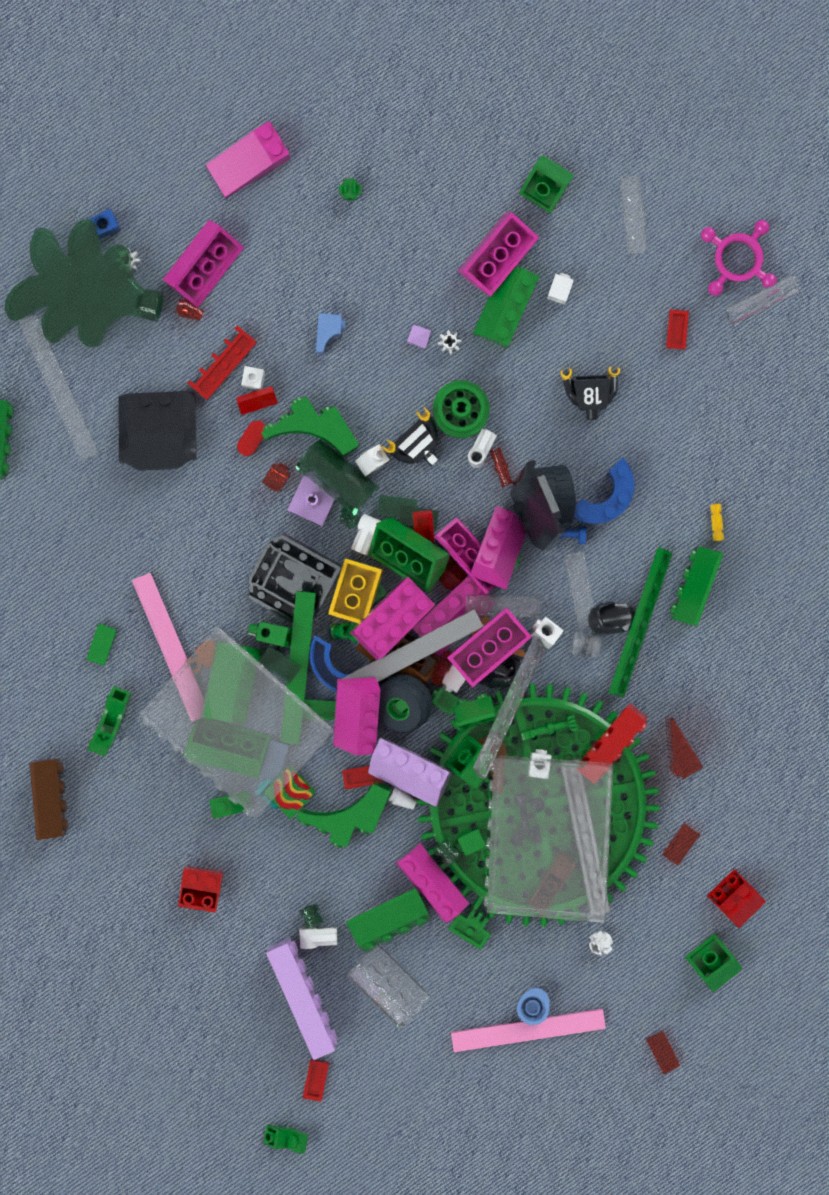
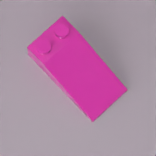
M269 121L253 130L206 164L223 195L227 198L291 158L288 150Z

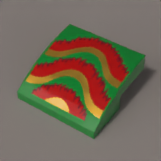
M289 764L263 792L291 820L316 791Z

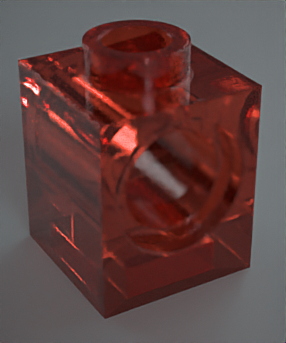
M280 462L278 465L273 463L262 483L280 493L291 475L288 472L289 468Z

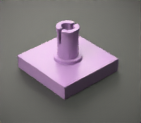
M303 475L288 511L323 526L338 491Z

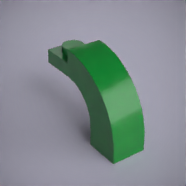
M113 686L107 697L100 723L87 750L106 757L122 725L131 692Z

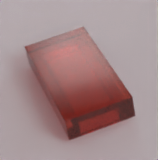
M683 823L662 855L678 866L700 834Z
M663 1030L646 1038L663 1075L680 1067Z

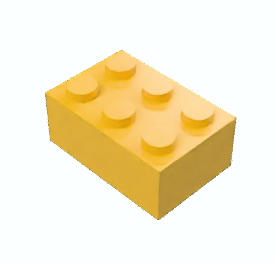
M345 559L328 614L360 623L372 610L383 569Z

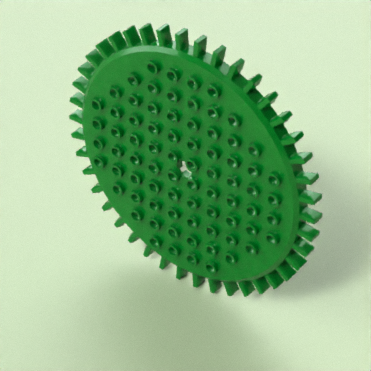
M531 683L528 688L530 696L520 698L519 689L515 685L511 689L513 700L507 702L503 701L502 693L499 690L495 691V698L498 702V705L494 706L498 720L493 721L496 723L495 728L491 729L489 728V723L460 730L457 727L456 720L452 718L450 722L458 730V733L452 739L446 733L440 732L439 737L448 743L447 748L444 752L434 747H431L429 750L432 755L440 757L438 765L450 770L444 764L467 734L477 741L498 731L506 748L504 778L507 779V783L503 785V793L500 795L498 791L494 792L490 783L493 780L491 773H488L483 781L488 783V787L483 789L480 784L475 789L453 772L445 790L449 789L451 794L445 796L443 793L437 807L419 798L417 799V804L421 806L430 805L431 812L430 815L417 817L418 822L425 823L430 821L433 827L432 831L421 834V839L436 838L438 846L430 848L427 851L428 854L435 856L438 853H442L445 861L439 863L438 866L442 871L447 867L452 869L454 875L449 877L453 884L458 879L465 884V887L460 891L464 898L471 890L478 895L473 903L475 910L486 899L492 903L489 909V917L491 918L496 915L497 909L500 906L508 909L505 919L506 923L509 924L513 920L514 911L524 912L522 921L526 927L530 923L531 913H540V923L542 927H546L548 922L546 914L556 912L557 921L560 925H564L563 910L572 908L575 918L581 920V912L578 906L586 902L589 905L586 887L579 885V881L584 880L582 867L574 868L565 882L567 889H560L545 913L528 904L543 875L538 874V870L542 868L546 871L557 854L553 852L554 846H559L562 852L575 859L576 862L580 861L578 848L573 849L571 847L572 843L576 842L574 829H568V825L573 823L570 810H564V806L569 804L567 793L560 791L561 786L565 785L563 773L558 774L556 769L561 767L562 762L577 759L581 761L590 750L591 741H597L612 721L616 719L618 713L612 711L605 720L598 716V712L603 706V702L600 700L595 703L591 711L584 708V703L587 700V694L584 692L579 696L577 704L568 702L571 694L569 687H565L563 690L562 699L552 698L553 684L547 685L545 697H536V686L534 683ZM547 710L552 711L551 717L545 716ZM528 714L533 715L532 721L526 719ZM570 715L575 716L578 727L576 731L569 732L568 728L556 731L554 736H550L547 733L537 736L535 740L531 738L522 740L520 732L547 726V723L555 724L566 721L567 716ZM509 718H514L515 722L513 725L508 724ZM514 736L518 737V742L516 744H513L511 742V739ZM639 737L634 738V742L628 748L625 747L622 750L623 754L618 762L613 761L606 775L600 777L605 780L603 785H599L598 781L594 784L583 775L584 782L586 783L587 798L590 802L589 808L593 820L595 838L597 839L599 857L601 858L605 887L607 889L612 884H615L623 892L626 890L624 883L618 880L621 874L626 872L630 877L636 878L638 876L634 869L628 867L632 858L643 863L647 861L643 854L636 852L639 843L646 846H653L654 844L649 838L642 837L645 827L658 829L657 823L645 821L646 811H660V806L646 804V795L659 793V788H645L643 779L651 778L656 773L654 770L641 772L638 766L640 762L650 758L648 753H642L637 757L633 755L631 749L640 744L641 740ZM573 744L578 745L577 751L571 749ZM554 748H559L560 752L558 755L553 754ZM536 749L547 750V754L551 755L548 779L528 776L531 752H536ZM517 755L522 756L521 762L515 761ZM538 758L535 761V767L539 769L544 767V759ZM521 774L526 776L524 781L519 780ZM622 774L623 780L618 781L617 775ZM463 786H469L470 790L463 792ZM547 789L548 795L542 796V790ZM529 793L530 801L526 803L527 813H533V817L528 820L529 826L540 827L541 843H535L530 833L521 834L523 843L521 846H515L514 841L511 840L513 830L522 829L519 805L514 803L513 795ZM622 793L627 794V798L625 800H621L620 798ZM510 797L511 802L508 804L504 803V798ZM535 797H541L545 802L543 810L539 812L533 811L530 807L531 800ZM603 797H608L606 804L602 803ZM488 800L491 801L492 806L486 807L485 802ZM468 804L473 805L472 811L466 810ZM449 808H453L455 810L453 815H449L447 813V810ZM547 808L552 809V813L550 815L545 814V810ZM626 812L631 813V817L629 819H626L624 817V814ZM509 816L515 817L513 822H508L507 819ZM607 816L612 817V821L609 823L605 821ZM491 819L496 821L494 826L489 825ZM475 823L485 841L486 847L468 856H465L464 852H456L455 843L458 842L457 836L472 830L470 825ZM453 827L458 828V832L456 834H453L451 832V829ZM550 827L556 828L554 834L549 833ZM614 834L616 836L615 841H610L609 836ZM498 838L500 843L494 845L492 843L493 839ZM540 850V856H535L534 851ZM517 853L522 854V859L516 860L515 855ZM502 857L503 863L498 864L496 859ZM483 861L485 865L480 868L477 863ZM521 872L526 874L524 879L519 878ZM502 876L507 877V881L504 883L500 881ZM528 891L530 893L529 897H523V892ZM607 892L608 902L612 903V896Z

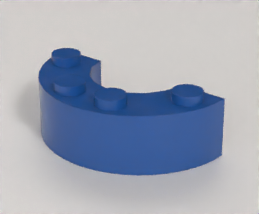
M623 457L607 472L613 485L612 494L608 500L599 504L588 503L584 499L580 500L576 504L575 520L590 525L603 524L615 519L626 510L634 493V477L630 466Z
M315 636L310 648L312 669L323 685L337 692V679H342L349 674L340 672L334 667L330 655L333 645Z

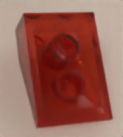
M670 716L665 717L668 761L671 764L668 767L674 776L684 780L704 767L674 718Z

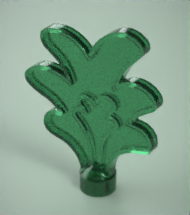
M83 219L72 228L69 234L68 256L62 251L55 234L50 229L38 228L34 232L30 242V258L38 275L28 277L15 285L5 300V311L8 318L12 321L22 320L39 309L49 307L45 311L41 323L43 334L48 341H61L70 330L78 325L80 341L88 347H98L107 329L120 318L137 316L141 319L157 322L161 315L164 295L162 291L145 289L136 281L131 268V253L126 246H111L103 254L95 223L90 219Z

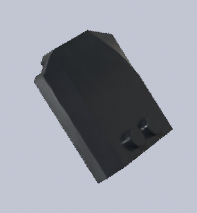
M187 391L127 393L118 397L120 463H125L139 471L179 469L183 467V464L197 459L195 393Z
M532 460L526 463L513 481L510 494L514 501V510L520 515L522 520L521 526L525 532L527 531L532 545L545 551L550 549L562 536L565 528H561L559 523L561 513L547 480L541 470L537 472L536 468H534L536 462Z
M282 533L265 545L248 578V584H250L249 599L293 623L296 591L316 592L314 621L343 565L286 533Z

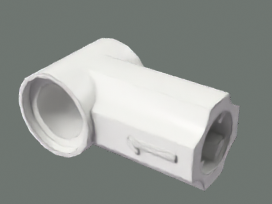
M487 429L481 430L473 448L469 451V464L474 468H480L485 464V459L497 435ZM474 454L482 456L479 462H474L471 458Z
M364 514L359 521V531L351 549L368 555L376 524L380 520Z
M299 928L301 949L338 944L337 928Z

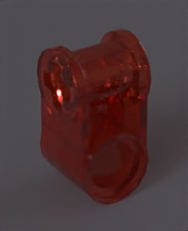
M449 556L446 569L438 580L446 589L454 590L465 580L466 573Z

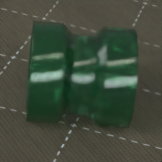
M448 839L443 841L434 850L438 857L442 856L443 863L446 866L450 865L461 853L457 848L451 846V842Z
M317 903L299 910L301 916L305 919L304 925L306 929L324 922L322 916L318 913L319 907Z

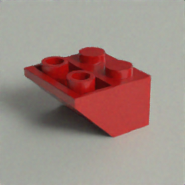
M186 866L183 870L178 907L216 913L224 871Z
M735 869L707 895L738 929L766 903L762 896Z

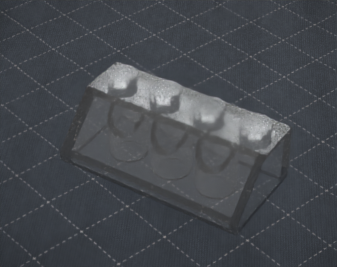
M379 944L376 945L375 949L365 952L345 974L399 1029L415 1017L430 997Z

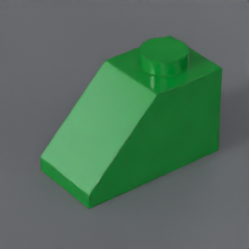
M249 790L214 797L209 800L213 819L253 809Z

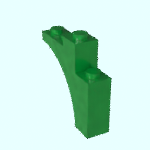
M300 396L291 402L293 405L290 406V410L293 414L287 413L279 418L280 422L275 425L273 423L268 424L263 428L264 431L261 432L265 442L285 434L299 433L311 435L329 443L342 457L359 448L358 442L335 406L332 408L328 406L321 410V415L318 416L307 396L303 399Z
M374 781L362 798L344 809L332 812H314L301 808L296 819L305 826L313 825L317 827V830L327 834L330 832L329 841L332 842V845L339 848L343 846L347 848L355 827L364 834L374 833L391 788Z

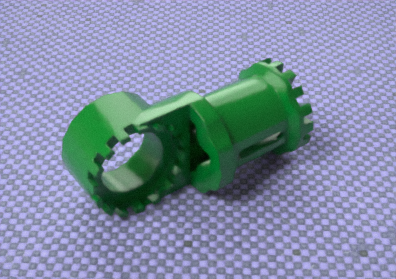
M345 622L332 624L329 629L330 637L334 640L350 639L356 643L358 641L350 632L359 623L351 624Z

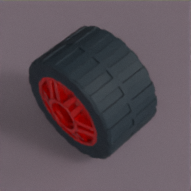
M565 465L536 468L537 472L540 470L543 472L561 513L559 523L572 522L576 512V495L570 471Z

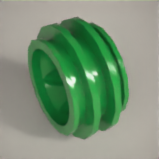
M455 380L444 385L437 392L433 402V418L437 427L446 435L454 438H469L476 435L486 425L490 414V403L486 393L477 384L467 380ZM457 392H463L464 396L458 398L456 394ZM474 397L477 400L476 404H471L469 402L470 398ZM445 400H451L452 405L446 406L444 404ZM458 404L466 406L464 413L457 411ZM472 412L478 414L476 419L471 418L470 414ZM447 414H452L453 419L451 421L446 420ZM460 420H464L466 422V425L464 427L459 426Z

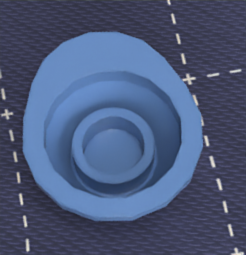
M531 988L518 1001L517 1013L524 1023L538 1025L547 1018L549 1014V997L544 990Z

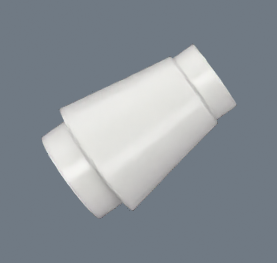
M395 786L392 787L387 799L393 805L411 810L414 809L417 803V799Z

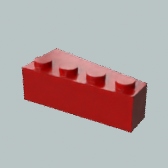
M629 703L584 755L577 770L595 784L601 776L604 777L611 767L609 766L612 762H617L622 756V750L625 747L628 748L635 739L633 737L637 732L641 733L646 728L647 724L645 722L648 717Z

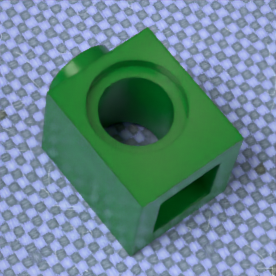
M478 827L457 836L458 842L455 843L459 853L464 852L465 856L486 847Z

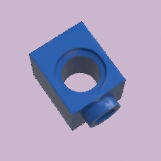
M111 209L89 218L92 223L89 225L93 236L97 235L99 239H103L121 230ZM102 221L108 222V226L105 229H99V224Z

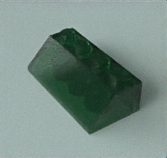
M321 439L306 451L296 465V469L355 516L379 488L378 485L368 477H365L363 473Z

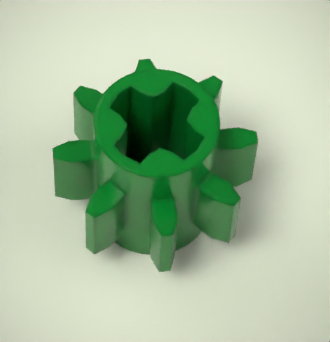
M344 179L343 184H339V195H343V200L355 201L357 200V195H362V186L357 184L356 179Z

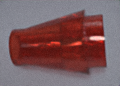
M179 299L174 313L178 314V317L200 321L204 310L199 309L186 299Z

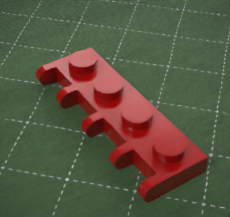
M238 325L235 327V330L239 334L232 342L226 338L224 339L228 347L219 357L214 353L211 354L216 361L207 371L201 367L198 369L203 376L197 383L194 384L190 380L187 382L207 401L257 344Z

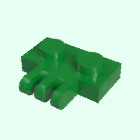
M472 908L467 917L461 913L456 916L448 930L481 950L491 935V932L484 928L490 917L486 915L482 921L480 919L483 912L480 911L475 917L474 914L477 910Z

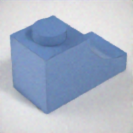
M319 313L316 343L317 354L324 355L328 343L335 337H341V332H345L346 321L342 320V315Z

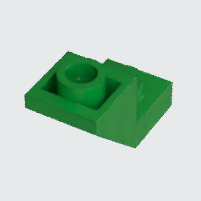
M266 1124L263 1144L274 1149L287 1148L298 1154H305L308 1134L294 1128Z

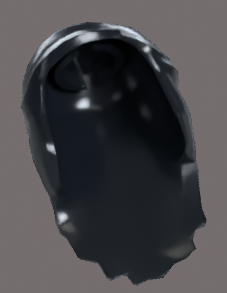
M601 602L590 610L588 623L592 631L599 635L627 632L631 628L635 612L626 603Z
M509 656L478 684L489 688H506L517 685L523 676V668L520 661Z

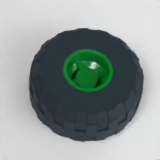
M397 674L388 678L380 686L378 717L384 725L393 731L400 733L414 732L425 724L433 710L432 696L420 680L410 675Z

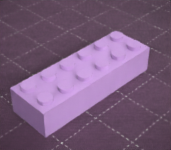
M289 937L269 946L266 954L312 1058L315 1060L335 1051L338 1037L335 1030H331L329 1027L330 1019L327 1012H323L321 1009L322 1001L319 994L315 995L313 991L315 985L311 976L307 977L305 973L307 967L303 958L299 959L298 946Z

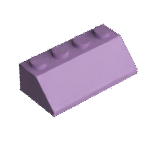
M380 738L372 755L368 771L369 774L437 807L453 774L452 771L386 738Z

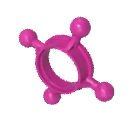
M757 221L754 225L755 231L751 236L736 233L721 240L716 236L715 230L711 227H706L701 231L700 236L704 242H712L717 246L715 263L721 276L717 281H712L708 285V291L711 295H720L723 292V284L727 279L742 282L757 276L762 280V285L765 288L771 289L777 284L776 276L771 273L766 274L760 269L763 263V251L757 240L761 235L768 233L770 226L767 221ZM731 243H744L753 251L755 261L753 268L748 273L736 275L724 267L722 253L724 248Z

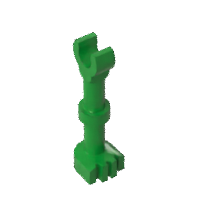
M570 715L567 716L566 721L555 724L547 723V726L520 733L522 740H527L547 733L551 735L555 731L566 728L576 731L578 727L575 716Z

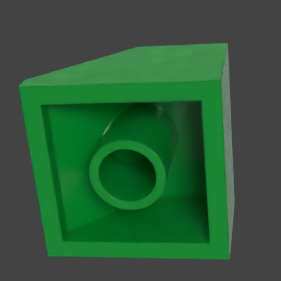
M542 155L533 166L519 194L551 214L574 175Z
M482 694L476 696V700L468 702V699L458 701L457 705L453 706L457 727L463 730L498 720L491 696Z
M467 734L444 765L476 789L483 783L485 776L488 774L486 747Z
M715 933L685 956L713 993L743 970L736 958Z

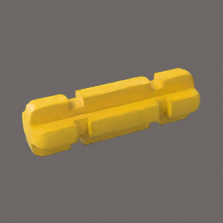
M712 504L710 509L712 513V531H714L713 541L724 540V533H722L723 521L722 514H720L722 512L721 504Z

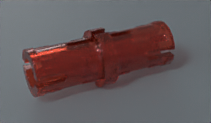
M499 447L496 448L498 456L495 449L490 450L495 464L494 470L497 471L501 482V487L507 486L505 478L508 485L513 484L507 468L509 465L505 462L502 448Z
M444 651L441 659L435 665V671L431 676V680L436 685L442 684L445 675L450 671L451 662L447 657L452 653L451 651Z

